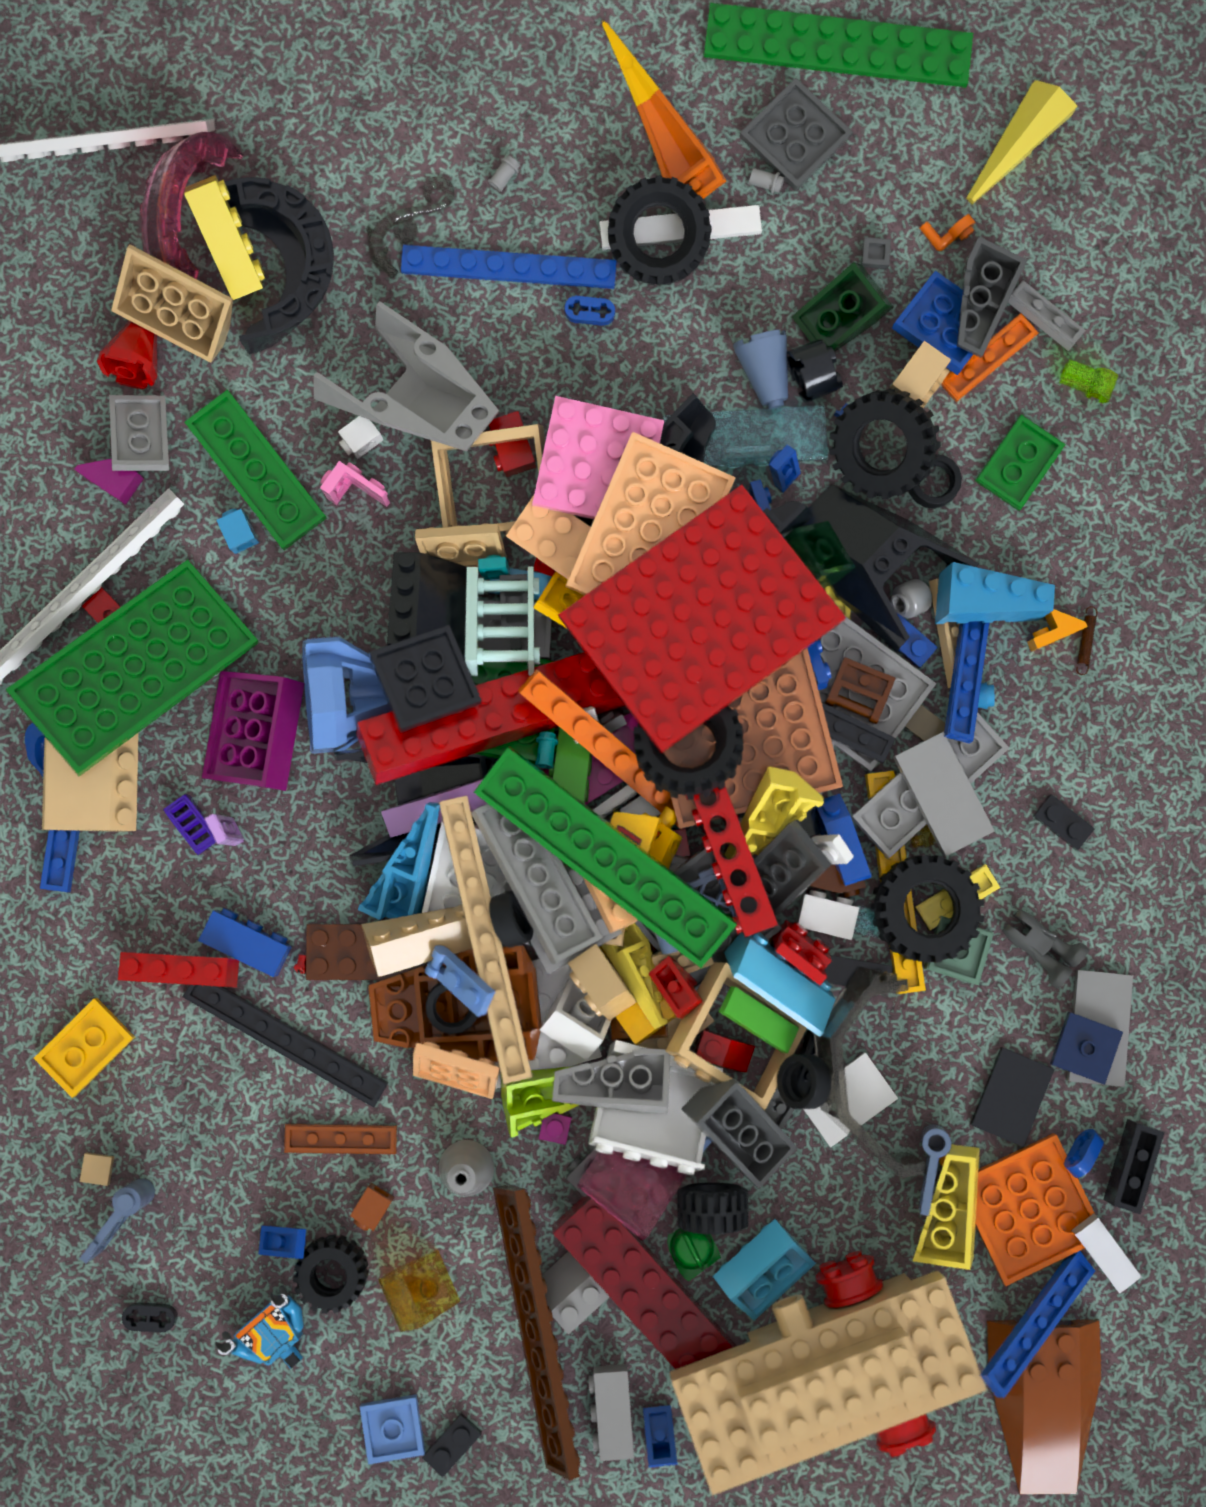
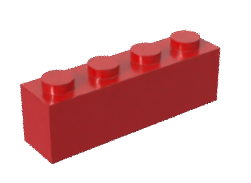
M120 952L118 980L237 988L239 960L217 957Z

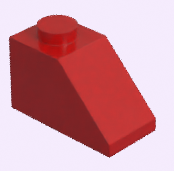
M703 1029L694 1053L707 1062L747 1073L755 1046Z

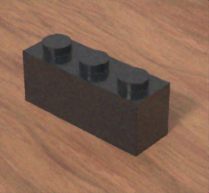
M1127 1119L1103 1200L1115 1207L1141 1214L1165 1132Z

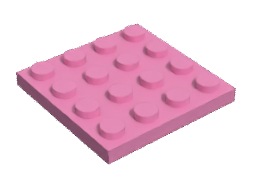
M555 396L532 506L595 519L632 432L660 444L664 420Z

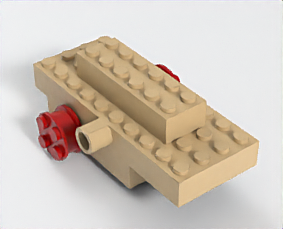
M861 1251L851 1252L845 1256V1260L837 1263L835 1261H828L819 1266L820 1271L816 1274L815 1279L817 1283L822 1284L826 1294L824 1304L807 1309L802 1295L783 1298L772 1305L776 1322L747 1332L750 1342L671 1371V1382L712 1495L874 1433L878 1436L876 1439L877 1449L882 1452H889L891 1457L904 1454L906 1449L915 1446H926L932 1443V1436L936 1432V1425L934 1421L928 1418L927 1413L987 1391L945 1277L937 1270L910 1280L903 1273L882 1281V1279L876 1277L873 1269L875 1264L873 1256L862 1255Z

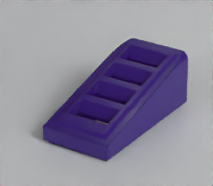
M184 794L163 809L197 855H200L217 843L204 819L206 817L190 795ZM187 805L189 809L177 816L176 812ZM194 814L196 818L184 826L182 822ZM201 823L203 827L191 835L189 831ZM208 832L210 836L197 844L195 840Z

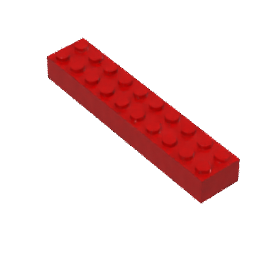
M585 652L534 667V672L536 669L540 671L583 709L593 706L596 715L625 706ZM528 670L476 685L482 700L478 706L401 733L392 712H388L357 722V737L374 783L378 785L559 726L518 691L531 676Z

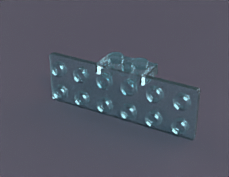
M822 405L776 408L771 410L711 412L716 419V428L709 439L704 457V463L711 467L727 466L728 468H739L749 464L768 466L772 456L778 450H782L787 444L796 450L798 461L826 460L828 458L825 407ZM671 415L663 416L664 423Z

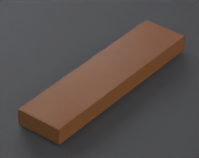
M286 1123L284 1153L396 1154L397 1125Z

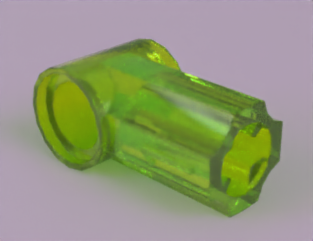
M1069 359L1063 369L1059 383L1086 393V397L1089 399L1094 397L1099 399L1100 403H1108L1116 385L1118 374L1107 368L1094 369Z

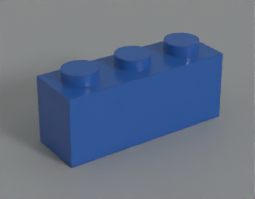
M223 908L222 911L213 910L198 941L272 977L278 976L292 948V945L286 943L288 938L276 932L269 935L261 931L263 926L254 921L248 920L247 923H244L237 919V913L227 908Z

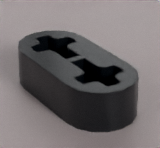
M133 1303L122 1314V1323L125 1328L141 1332H167L176 1324L178 1319L177 1311L174 1307L168 1304ZM134 1310H138V1315L147 1316V1319L142 1318L135 1324L134 1319L129 1318V1315ZM164 1311L166 1312V1317H170L171 1320L162 1325V1320L152 1319L153 1316H160Z

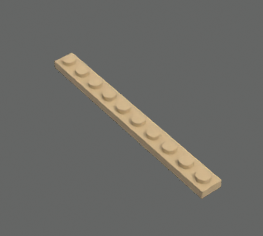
M462 796L440 801L441 815L478 975L496 991L488 1007L487 1015L502 1080L506 1084L530 1078L532 1074L502 944L494 932L490 919L489 903L491 897L468 797Z

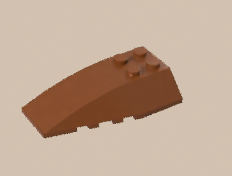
M517 945L511 948L504 946L502 949L528 1060H534L542 1026L536 969L524 945ZM473 949L455 954L478 975ZM427 965L368 985L374 1041L404 1048H415L417 1043L431 1042L440 1046V1050L451 1053L452 1050H458L468 1055L467 1058L478 1061L480 1058L498 1062L487 1012L485 1015L478 1016L474 1024L462 1033H443L432 1026L427 1017L426 1001L428 993L440 981L425 973ZM449 990L443 992L438 997L436 1012L445 1022H459L468 1014L469 1008Z
M987 1320L988 1363L1017 1325L1015 1320ZM1071 1320V1325H1056L1005 1398L996 1397L993 1393L1019 1494H1077L1101 1381L1100 1320Z

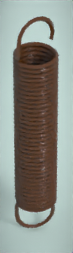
M1093 606L1088 607L1085 611L1087 613L1089 608H1094L1096 616H1084V621L1088 627L1082 631L1077 664L1084 663L1086 664L1085 666H1088L1086 673L1081 674L1078 672L1077 666L1076 671L1079 675H1085L1089 671L1093 635L1098 614L1097 609Z

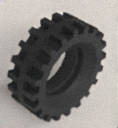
M662 175L655 178L640 179L638 183L627 187L626 191L615 201L608 224L609 246L615 261H617L621 269L635 280L654 286L669 285L676 281H681L699 266L709 248L712 225H710L709 219L710 214L703 203V198L700 194L697 195L689 184L685 185L678 181L677 178H664ZM655 206L668 207L675 211L681 218L684 226V239L680 248L672 255L664 258H655L643 253L636 244L634 237V225L639 215L646 209Z
M895 389L876 390L847 405L843 409V414L835 419L834 424L837 426L835 431L830 433L829 439L834 440V447L829 449V454L836 457L837 463L833 464L834 470L840 469L844 474L841 481L844 484L850 482L854 485L852 491L856 493L866 492L867 498L871 499L876 496H882V500L889 499L895 495H903L929 476L931 467L937 463L939 458L935 455L936 450L941 448V441L936 440V433L940 430L938 425L933 426L930 418L934 414L931 410L926 412L922 408L924 402L921 399L913 400L909 397L910 393L906 391L898 393L895 392ZM874 420H887L895 423L902 430L906 438L907 451L904 460L891 470H880L872 467L865 461L860 451L859 440L861 433L868 423Z
M728 705L703 723L714 735L716 741L715 750L708 761L694 768H683L671 763L664 752L661 754L638 723L633 731L634 749L639 769H642L645 779L648 782L652 781L658 791L662 792L664 789L670 792L673 798H677L678 794L687 795V800H694V795L702 793L705 798L711 796V790L715 788L723 789L727 779H733L736 775V768L738 765H741L744 749L742 723L738 720V713L735 708L731 709Z
M939 855L909 857L900 863L892 865V869L880 877L882 881L879 887H875L873 894L876 896L874 904H871V910H874L875 919L872 922L881 933L878 936L882 941H886L891 951L899 953L903 958L909 960L938 963L945 959L957 957V953L970 947L969 942L972 938L978 937L980 933L977 931L978 924L984 921V916L980 915V906H984V899H979L977 893L980 890L979 884L972 882L970 879L972 874L968 870L961 869L958 866L960 863L944 859V856ZM931 882L940 885L948 892L953 902L951 922L944 930L934 935L918 933L909 925L905 918L904 903L906 896L915 886L921 883Z

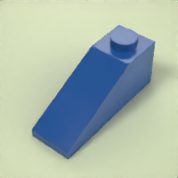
M837 794L824 798V803L820 807L815 806L821 831L820 834H839L854 856L847 864H835L844 885L847 886L871 878V872L853 821L841 795Z

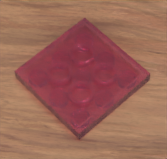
M613 1151L612 1154L599 1152L577 1184V1187L640 1239L648 1238L687 1174L678 1172V1167L667 1165V1168L653 1166L650 1164L651 1160L640 1158V1161L623 1158L624 1153Z

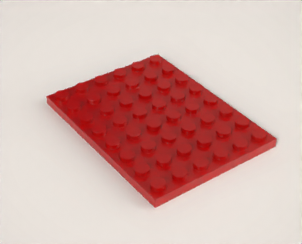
M743 485L737 487L558 614L559 619L661 754L846 619L842 611Z

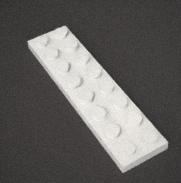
M214 119L2 143L0 144L1 162L24 159V154H27L28 159L50 156V151H54L55 156L68 155L78 152L77 148L80 147L82 153L94 152L104 149L103 145L108 144L109 150L131 146L130 142L135 141L136 146H146L157 143V138H162V143H172L183 140V135H189V140L204 139L210 137L209 132L215 130Z

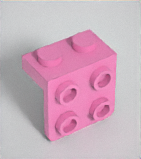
M339 461L332 471L328 470L321 479V490L327 499L335 505L339 503L351 484H354L384 506L388 507L390 504L387 497L388 493L384 490L385 487L373 478L368 481L362 475V471L350 462L345 465Z

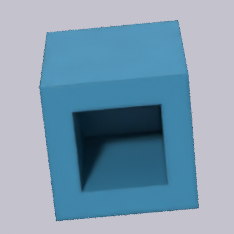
M230 509L222 514V518L216 520L229 549L234 554L259 543L247 514L242 509Z

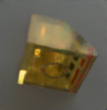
M438 1250L402 1265L378 1279L400 1332L419 1329L460 1302Z

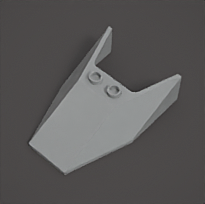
M379 301L376 305L375 330L406 368L405 373L386 394L375 392L370 394L364 402H361L316 372L314 375V399L376 423L468 451L496 417L499 410L446 345ZM380 400L375 407H371L373 401Z

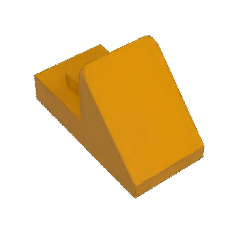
M1053 609L1052 612L1045 616L1051 631H1049L1048 627L1032 633L1034 638L1027 643L1032 652L1088 626L1085 621Z

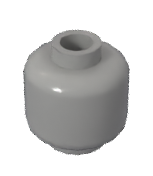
M911 579L896 586L891 596V604L894 610L904 618H912L927 611L932 603L930 588L920 579Z

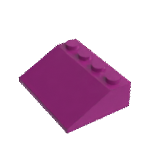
M221 671L202 778L286 791L305 683L286 677Z

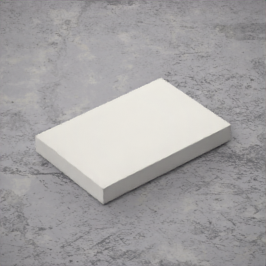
M863 1052L831 1075V1091L828 1099L822 1106L816 1109L803 1110L828 1145L832 1147L896 1101L898 1097L868 1055Z

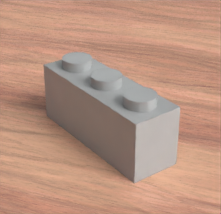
M627 1364L594 1366V1375L588 1376L589 1393H595L596 1404H591L592 1423L597 1422L598 1433H593L594 1452L599 1451L600 1461L634 1459Z

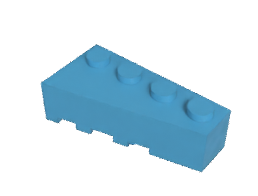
M952 562L939 573L935 624H945L946 622L961 624L972 621L992 623L993 621L1003 620L1005 622L1039 621L1053 611L1055 585Z

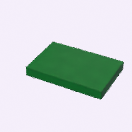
M1021 414L977 476L975 482L1020 511L1066 444Z

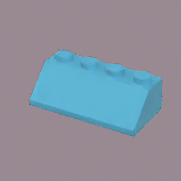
M741 932L724 952L733 977L820 1037L824 1033L835 1002V997L830 990L832 988L831 984L825 979L821 985H818L778 954L775 948L768 944V939L760 932L745 938L743 932Z

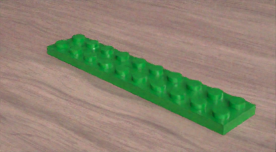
M710 3L704 57L966 88L969 80L973 33Z
M510 746L473 792L700 968L705 965L736 927L737 922Z

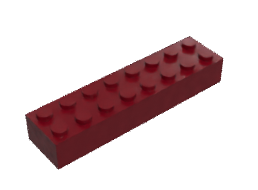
M595 1189L585 1197L583 1196L552 1225L553 1235L675 1370L737 1347Z

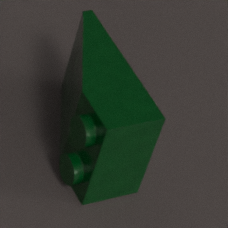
M853 262L797 311L792 318L810 342L817 339L823 340L826 347H832L835 352L873 326L894 306L865 268Z

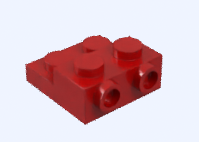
M785 920L781 925L782 930L772 936L775 951L818 985H821L827 978L825 969L832 961L828 952L830 948L819 939L813 941L807 936L808 931L799 923L794 922V924H791L788 920Z

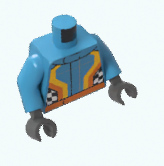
M281 1285L279 1287L281 1295L276 1296L270 1292V1303L234 1335L236 1339L232 1340L229 1332L225 1331L222 1333L225 1343L215 1342L218 1353L221 1355L231 1353L240 1358L258 1364L264 1363L268 1366L281 1357L291 1369L303 1358L302 1354L294 1346L303 1335L302 1307L290 1295H287L286 1287Z

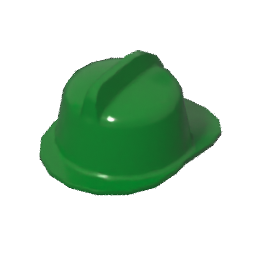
M681 1228L674 1233L668 1234L667 1245L680 1274L687 1281L692 1280L721 1258L711 1234L692 1233Z

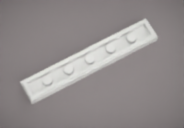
M759 205L708 210L710 225H712L710 239L762 233ZM677 213L638 217L634 225L636 244L639 247L683 242L684 226L681 218ZM609 220L600 221L602 250L611 249L608 241Z

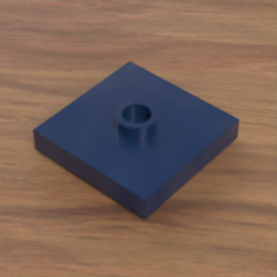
M1068 1012L1050 1065L1105 1085L1123 1032Z

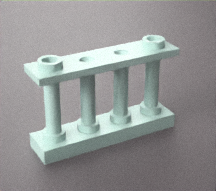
M467 567L465 663L471 676H478V665H483V662H528L529 675L534 673V664H540V647H534L533 608L534 594H539V578H534L533 567H528V580L484 581V578H479L478 567ZM484 592H528V603L484 604V601H479V595H484ZM528 614V627H483V624H478L479 618H484V615ZM484 638H528V650L483 651V648H478V641H483Z

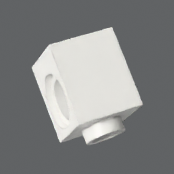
M360 416L338 431L342 438L339 442L348 456L353 453L357 459L383 441L380 432L374 424Z

